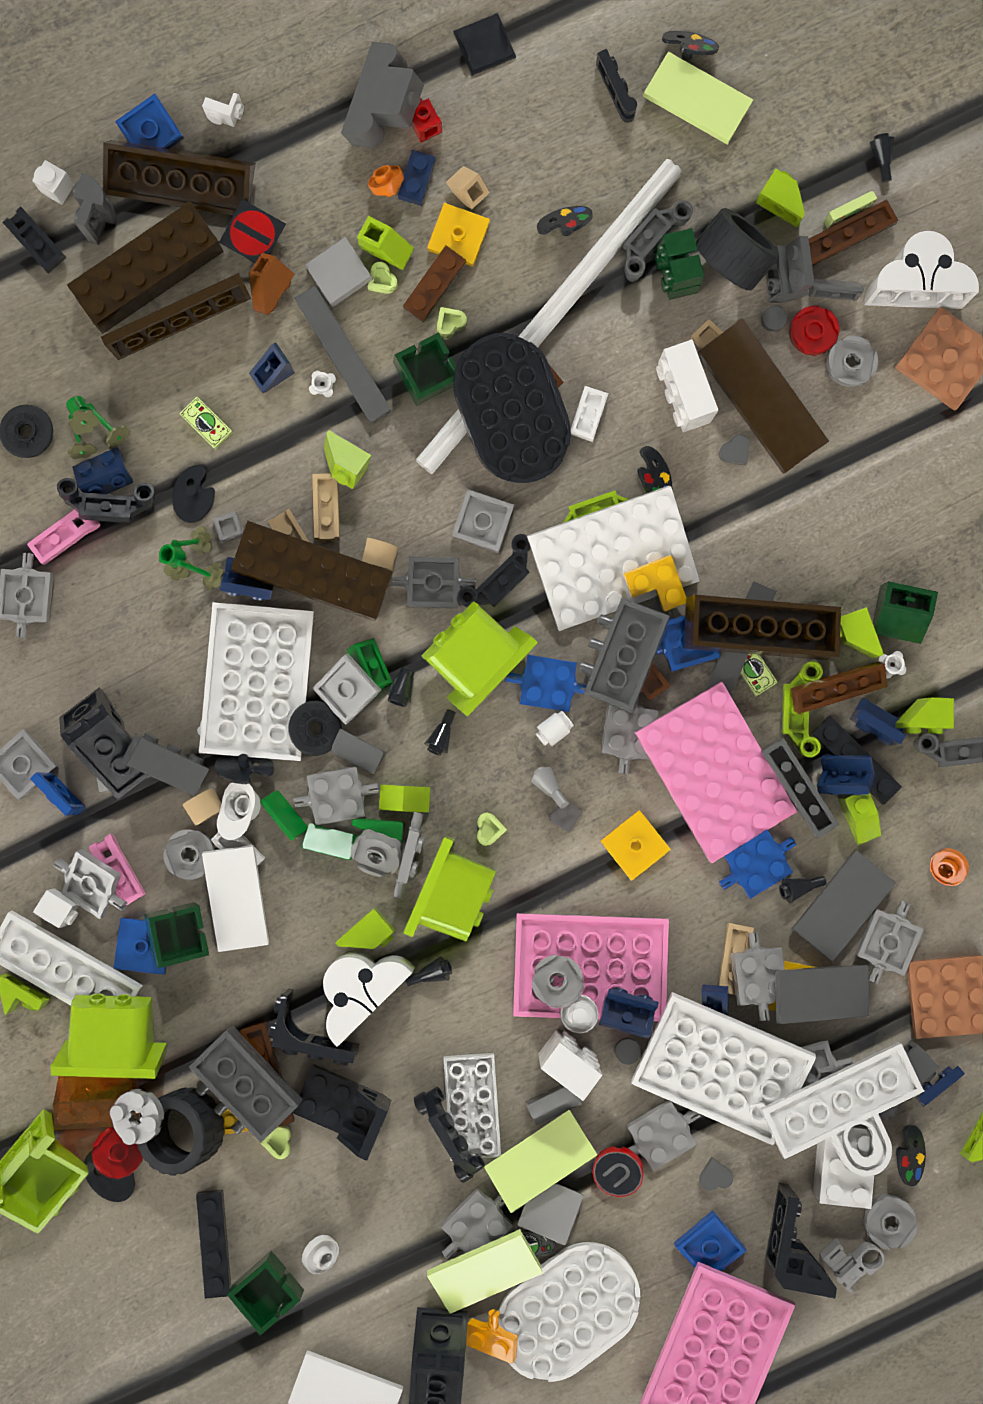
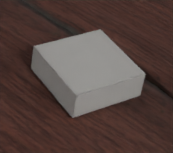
M236 511L212 519L222 544L242 537L244 530Z

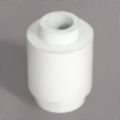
M563 711L558 714L555 712L537 726L539 732L536 733V736L544 746L549 743L552 747L568 735L574 725Z

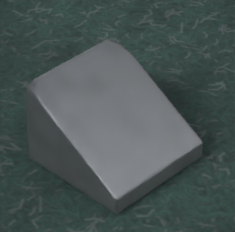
M570 803L563 809H560L557 805L548 820L569 833L582 814V811Z

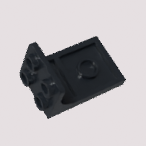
M288 988L284 993H281L280 997H277L274 1013H278L275 1023L271 1024L269 1038L273 1039L271 1047L281 1048L283 1053L289 1055H297L298 1052L308 1054V1058L313 1060H323V1057L333 1059V1063L343 1066L354 1062L358 1054L359 1043L343 1041L340 1045L336 1046L329 1037L310 1034L301 1030L291 1016V1001L294 989Z

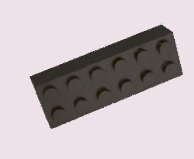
M189 201L68 283L67 286L93 324L104 334L224 251L215 235L191 201Z
M248 520L231 566V571L372 621H376L393 573L392 571Z
M695 594L686 598L683 649L820 660L838 658L840 654L841 607Z

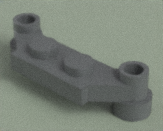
M678 201L671 209L659 211L654 208L623 244V249L626 251L624 270L629 281H637L643 275L645 270L644 260L658 245L662 236L667 234L672 227H682L690 220L693 207L688 201Z
M927 733L920 735L914 741V748L938 762V767L983 763V737L939 742L935 735ZM923 740L926 742L925 748L922 746Z

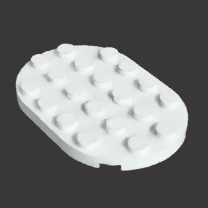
M582 1242L562 1249L541 1265L542 1274L513 1286L504 1297L498 1310L500 1312L499 1326L508 1332L518 1335L517 1358L512 1364H509L520 1374L530 1379L537 1378L548 1380V1382L569 1378L620 1341L634 1325L638 1316L641 1298L636 1274L624 1256L604 1244Z

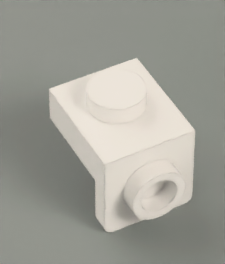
M233 93L229 105L205 97L202 105L207 118L218 125L224 123L235 127L237 119H241L244 111V105L237 93Z

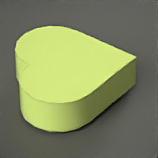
M376 262L373 264L370 271L373 280L368 283V291L386 294L393 293L398 287L396 276L390 273L386 263Z
M440 307L437 332L440 333L442 338L449 339L455 335L456 331H462L466 327L467 317L462 311Z
M483 813L477 821L480 828L477 832V840L482 845H491L507 829L493 814Z
M286 1124L277 1127L261 1142L276 1159L286 1158L291 1151V1143L289 1141L291 1137L290 1127Z

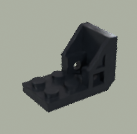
M100 687L59 717L60 735L66 745L117 800L149 776L127 766L122 761L133 738L125 730L124 722Z
M313 1064L300 1093V1097L303 1100L292 1113L339 1133L337 1139L357 1157L367 1161L392 1100L380 1092Z
M778 1183L765 1260L783 1289L835 1299L837 1287L801 1240L796 1239L797 1228L795 1227L796 1217H800L801 1201H799L798 1196L789 1184Z
M417 1307L409 1404H461L468 1311L458 1310L450 1314L447 1309Z

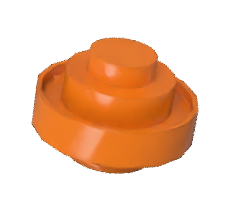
M384 165L374 171L368 181V186L374 195L391 197L399 191V187L404 180V174L397 165Z
M945 848L939 850L931 858L930 871L938 882L947 886H955L967 877L969 863L961 852Z

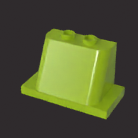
M473 601L463 613L457 614L451 620V625L445 631L436 635L433 644L421 656L454 688L446 698L468 717L538 642L531 635L516 626L507 632Z
M445 836L403 933L413 937L418 925H422L467 941L473 926L478 927L484 913L480 912L483 902L488 904L494 890L490 888L496 870L451 852L450 850L455 839Z
M101 993L75 995L71 1002L69 1039L65 1040L50 1066L51 1076L155 1079L167 1053V1043L154 1042L152 997H137L128 994L105 996Z
M45 1109L39 1113L0 1160V1214L37 1234L40 1233L53 1216L59 1214L64 1202L69 1196H73L77 1192L80 1183L88 1175L87 1165L55 1139L52 1113Z

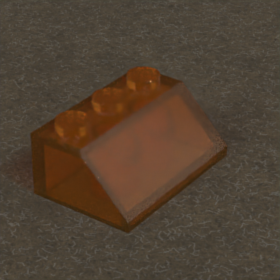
M58 1076L53 1101L54 1131L114 1126L110 1117V1110L120 1096L137 1089V1078ZM134 1111L135 1120L139 1118V1113Z

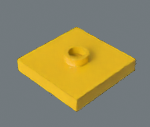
M444 203L427 251L439 255L445 245H447L466 259V265L474 267L489 227L490 219Z
M640 810L600 840L631 881L671 850Z

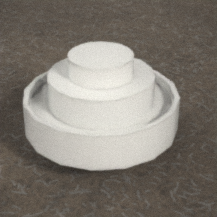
M582 994L573 1004L561 1008L560 1012L565 1027L579 1034L591 1030L597 1023L599 1015L594 1001L587 995Z
M328 1235L315 1237L305 1247L302 1254L304 1267L312 1274H321L330 1269L336 1262L339 1254L337 1242Z

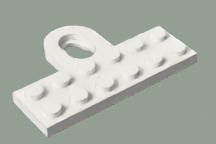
M897 1042L764 1106L760 1110L784 1159L831 1138L845 1167L857 1175L868 1177L882 1172L889 1164L892 1156L891 1141L878 1114L924 1092L902 1044ZM855 1125H866L872 1135L871 1144L873 1152L868 1157L861 1156L858 1150L852 1148L849 1144L848 1133Z

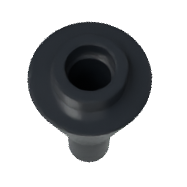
M889 133L878 134L870 142L880 167L882 182L892 180L890 164L895 137H889Z
M450 709L446 710L442 722L439 723L424 743L428 746L427 750L439 756L442 753H448L450 726L456 712Z
M819 876L812 879H782L781 885H779V892L784 900L786 899L789 903H792L812 891V889L825 886L827 884L826 878Z
M440 956L421 969L420 972L410 975L405 981L408 987L420 982L449 981L452 967L448 959L444 960Z

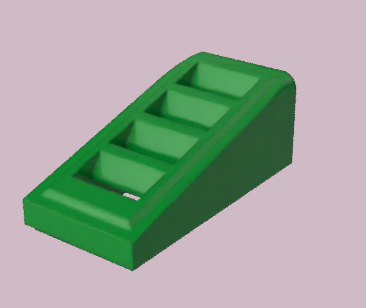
M354 818L352 820V825L362 830L370 829L390 838H396L401 843L403 842L405 823L403 821Z

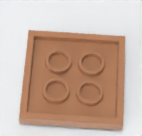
M940 306L895 368L955 411L983 375V337Z
M983 955L913 960L910 962L907 969L914 1038L921 1039L983 1033Z

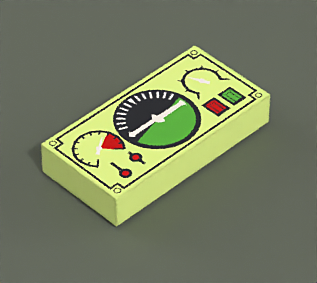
M870 191L830 211L824 220L826 228L829 229L872 207L877 200L874 191Z
M198 397L179 413L215 450L233 434Z
M748 654L740 674L756 697L775 685L777 681L760 655Z

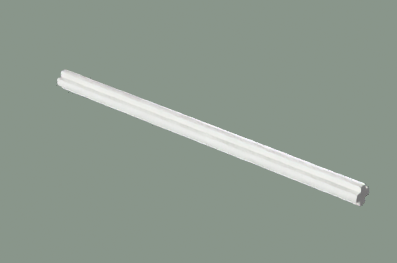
M666 159L518 337L532 342L539 347L678 180L682 173L678 165H674L670 159ZM459 409L416 459V462L430 474L435 472L467 433Z

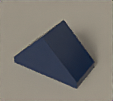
M273 343L249 374L261 392L265 393L295 372L278 344Z

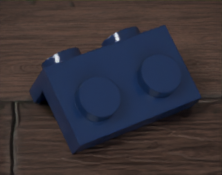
M118 447L105 451L72 467L77 485L82 493L109 494L133 483V478L126 468L123 455Z
M227 557L220 591H224L232 596H251V598L260 601L271 599L273 585L232 572L231 566L234 558Z
M865 698L860 700L850 717V720L856 723L855 726L866 733L872 732L878 736L877 739L888 746L901 744L906 736L901 733L903 728H895V723L899 720L897 717Z
M823 755L820 761L823 771L817 783L819 794L863 795L870 793L875 779L871 756Z
M622 988L609 989L604 997L599 1025L649 1038L654 1014L659 1002L654 1001L648 995L640 994L636 996L628 994V991Z

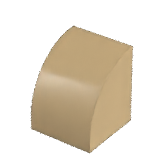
M465 166L459 169L446 182L455 196L471 209L490 193L480 175Z
M367 537L362 561L393 572L398 547Z
M211 788L182 805L195 826H198L219 814L222 802L215 790Z

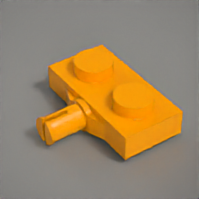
M495 1309L490 1310L488 1322L472 1318L467 1323L466 1346L512 1364L517 1358L518 1335L508 1332L499 1326L500 1312Z

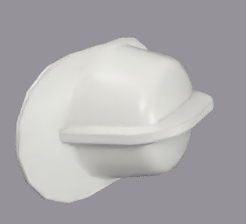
M230 783L225 789L217 820L218 832L222 838L227 840L238 839L247 831L250 822L259 814L261 809L260 798L250 784Z

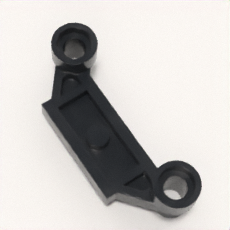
M71 478L61 479L57 484L59 496L64 500L65 504L78 512L80 520L131 523V518L154 507V489L147 483L137 485L134 489V496L81 493L76 481Z
M518 534L512 539V555L477 589L465 586L459 590L457 598L463 607H468L473 601L478 605L491 604L495 607L530 573L526 568L528 552L531 549L527 535ZM523 543L526 547L520 550L517 548V544ZM467 594L472 596V600L469 602L463 600V597Z
M435 1087L427 1093L422 1092L413 1099L415 1107L422 1115L428 1113V1121L454 1163L453 1167L456 1176L462 1183H465L473 1178L476 1172L485 1168L484 1161L479 1154L473 1156L468 1151L467 1141L462 1135L458 1134L454 1127L455 1123L452 1116L445 1112L441 1102L445 1098L441 1089Z

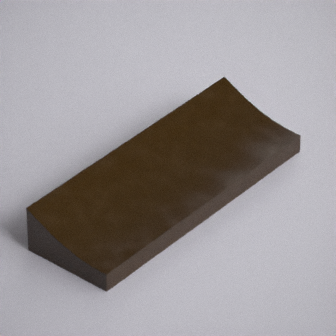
M109 140L103 142V191L106 195L179 207L191 201L197 210L234 215L242 199L251 204L256 163Z
M237 273L101 336V339L113 356L120 360L250 300L251 297L240 274Z
M743 319L734 323L697 352L699 358L783 474L829 442Z

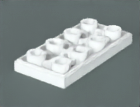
M254 845L203 852L202 857L218 952L269 945Z
M494 1053L444 1056L447 1112L454 1120L455 1129L459 1135L465 1138L468 1144V1151L473 1156L479 1154L482 1159L498 1158L501 1156Z
M307 1350L288 1404H398L403 1386Z

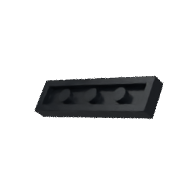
M828 716L811 733L832 755L871 756L831 716ZM872 757L875 779L870 793L881 804L885 805L902 786Z
M223 1190L198 1192L196 1194L204 1296L205 1299L227 1297V1293L232 1285Z

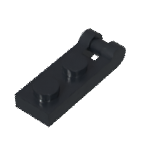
M604 49L597 53L596 66L621 119L627 123L632 122L635 118L637 101L633 97H629L627 83L624 78H620L617 72L618 65L614 56L610 57L608 50Z
M21 206L16 210V214L9 219L7 217L2 222L48 274L66 259V256ZM24 221L25 224L18 229L17 227Z

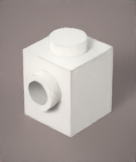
M46 160L42 166L36 169L32 180L42 194L61 205L75 185L65 171Z
M49 889L46 890L33 913L54 926L61 928L73 923L78 915L76 909L79 905L61 894L58 890Z

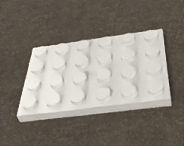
M666 486L527 536L559 631L598 618L601 614L606 615L615 612L621 598L637 604L657 596L656 590H652L632 598L623 573L667 555L672 556L682 587L700 581L671 486Z
M213 602L199 753L231 756L247 754L248 757L301 761L302 752L293 745L289 736L288 725L290 717L296 708L306 703L314 611Z
M672 992L633 1075L631 1084L774 1145L775 1140L760 1108L800 1090L816 1059V1055L813 1052Z

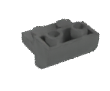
M81 173L80 179L75 183L73 189L74 198L81 206V208L79 207L76 210L75 224L90 243L99 245L106 222L116 225V210L100 184L94 178Z
M799 236L786 246H775L780 257L766 273V288L770 303L800 299L807 296L808 289L815 286L808 236Z

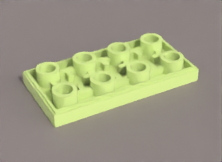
M670 52L665 56L643 94L644 98L727 145L753 102V99Z
M568 1110L487 1164L485 1170L509 1211L513 1213L598 1156L572 1112Z
M519 1229L427 1270V1277L451 1314L538 1276L543 1271L542 1266Z

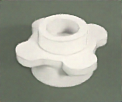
M320 371L313 372L312 385L309 387L310 393L312 395L322 394L327 398L333 395L332 386L336 381L335 375Z
M895 651L891 655L884 654L879 657L878 661L885 663L886 678H891L895 674L904 675L906 673L905 662L901 652ZM891 662L894 663V667L890 666Z

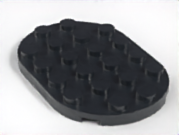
M510 333L491 334L469 346L456 365L453 377V392L478 459L490 473L507 482L529 483L545 478L556 470L563 461L571 438L569 417L547 359L532 342H528Z

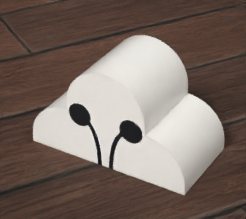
M922 231L912 236L893 262L887 264L867 289L864 305L939 308L941 306L942 308L963 309L979 292V283L970 267L954 261L953 248L946 237L934 231Z
M356 951L347 952L339 956L327 969L323 980L325 995L334 1005L326 1020V1029L331 1041L336 1046L340 1045L412 974L415 966L407 959L394 955L386 956L377 962L368 955Z

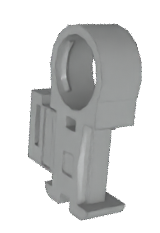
M836 1238L820 1252V1255L834 1270L837 1281L843 1284L845 1289L851 1293L854 1292L851 1287L863 1275L868 1273L871 1276L884 1265L885 1257L880 1247L871 1241L863 1242L852 1255L850 1253L847 1255L843 1251L844 1247ZM873 1250L879 1252L875 1261L871 1263L863 1262Z

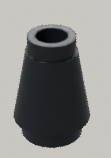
M406 668L400 669L387 693L389 695L388 702L401 707H406L407 703L411 702L415 672Z

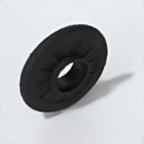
M24 404L12 408L4 415L0 423V440L2 445L9 453L20 458H32L40 455L49 447L53 438V424L50 417L44 410L34 405ZM25 425H30L32 427V434L26 438L20 435L21 428Z
M309 701L300 705L292 713L288 732L293 745L299 751L307 755L319 756L332 750V745L340 728L342 729V724L339 717L330 709L327 703ZM313 721H317L321 725V732L316 736L312 735L309 731V726Z

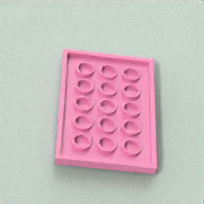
M723 682L715 684L634 732L710 863L717 861L766 829L772 828L797 812L779 779L761 753L762 750Z
M517 913L513 1016L561 1018V1008L556 1009L544 1004L536 996L532 987L534 970L538 963L548 956L559 955L573 959L580 967L584 976V990L581 994L587 995L594 1001L598 1008V1019L601 1016L603 1001L607 991L613 988H622L627 990L628 994L636 996L640 994L648 995L654 1001H658V1008L655 1011L653 1020L658 1022L667 1000L669 919ZM557 975L554 976L552 986L561 987L563 985L562 982L565 980L564 976L561 978Z
M697 1262L640 1404H755L796 1306L794 1301Z

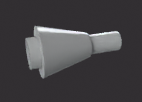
M540 767L534 771L531 783L553 798L560 809L565 808L569 802L560 792L552 768Z

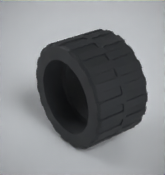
M722 208L696 240L697 249L702 257L722 276L747 291H751L756 287L780 257L777 248L762 232L738 213L727 208Z
M184 1087L158 1098L164 1111V1119L161 1120L160 1125L161 1130L153 1139L137 1145L143 1159L151 1168L156 1169L159 1173L169 1174L170 1176L181 1175L208 1161L218 1152L223 1142V1135H225L224 1117L214 1111V1107L217 1104L207 1093L204 1096H200L196 1092L197 1088ZM171 1109L185 1115L193 1128L194 1144L191 1152L180 1149L169 1135L167 1122Z

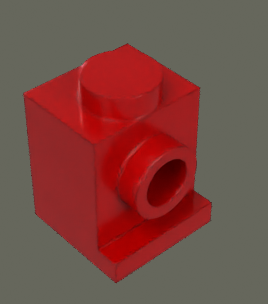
M420 98V103L416 108L411 123L421 143L442 133V121L438 117L429 98L425 100Z

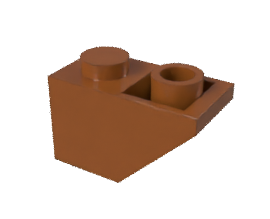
M262 253L249 272L253 310L265 315H269L276 309L279 298L290 287L291 280L295 275L274 255Z

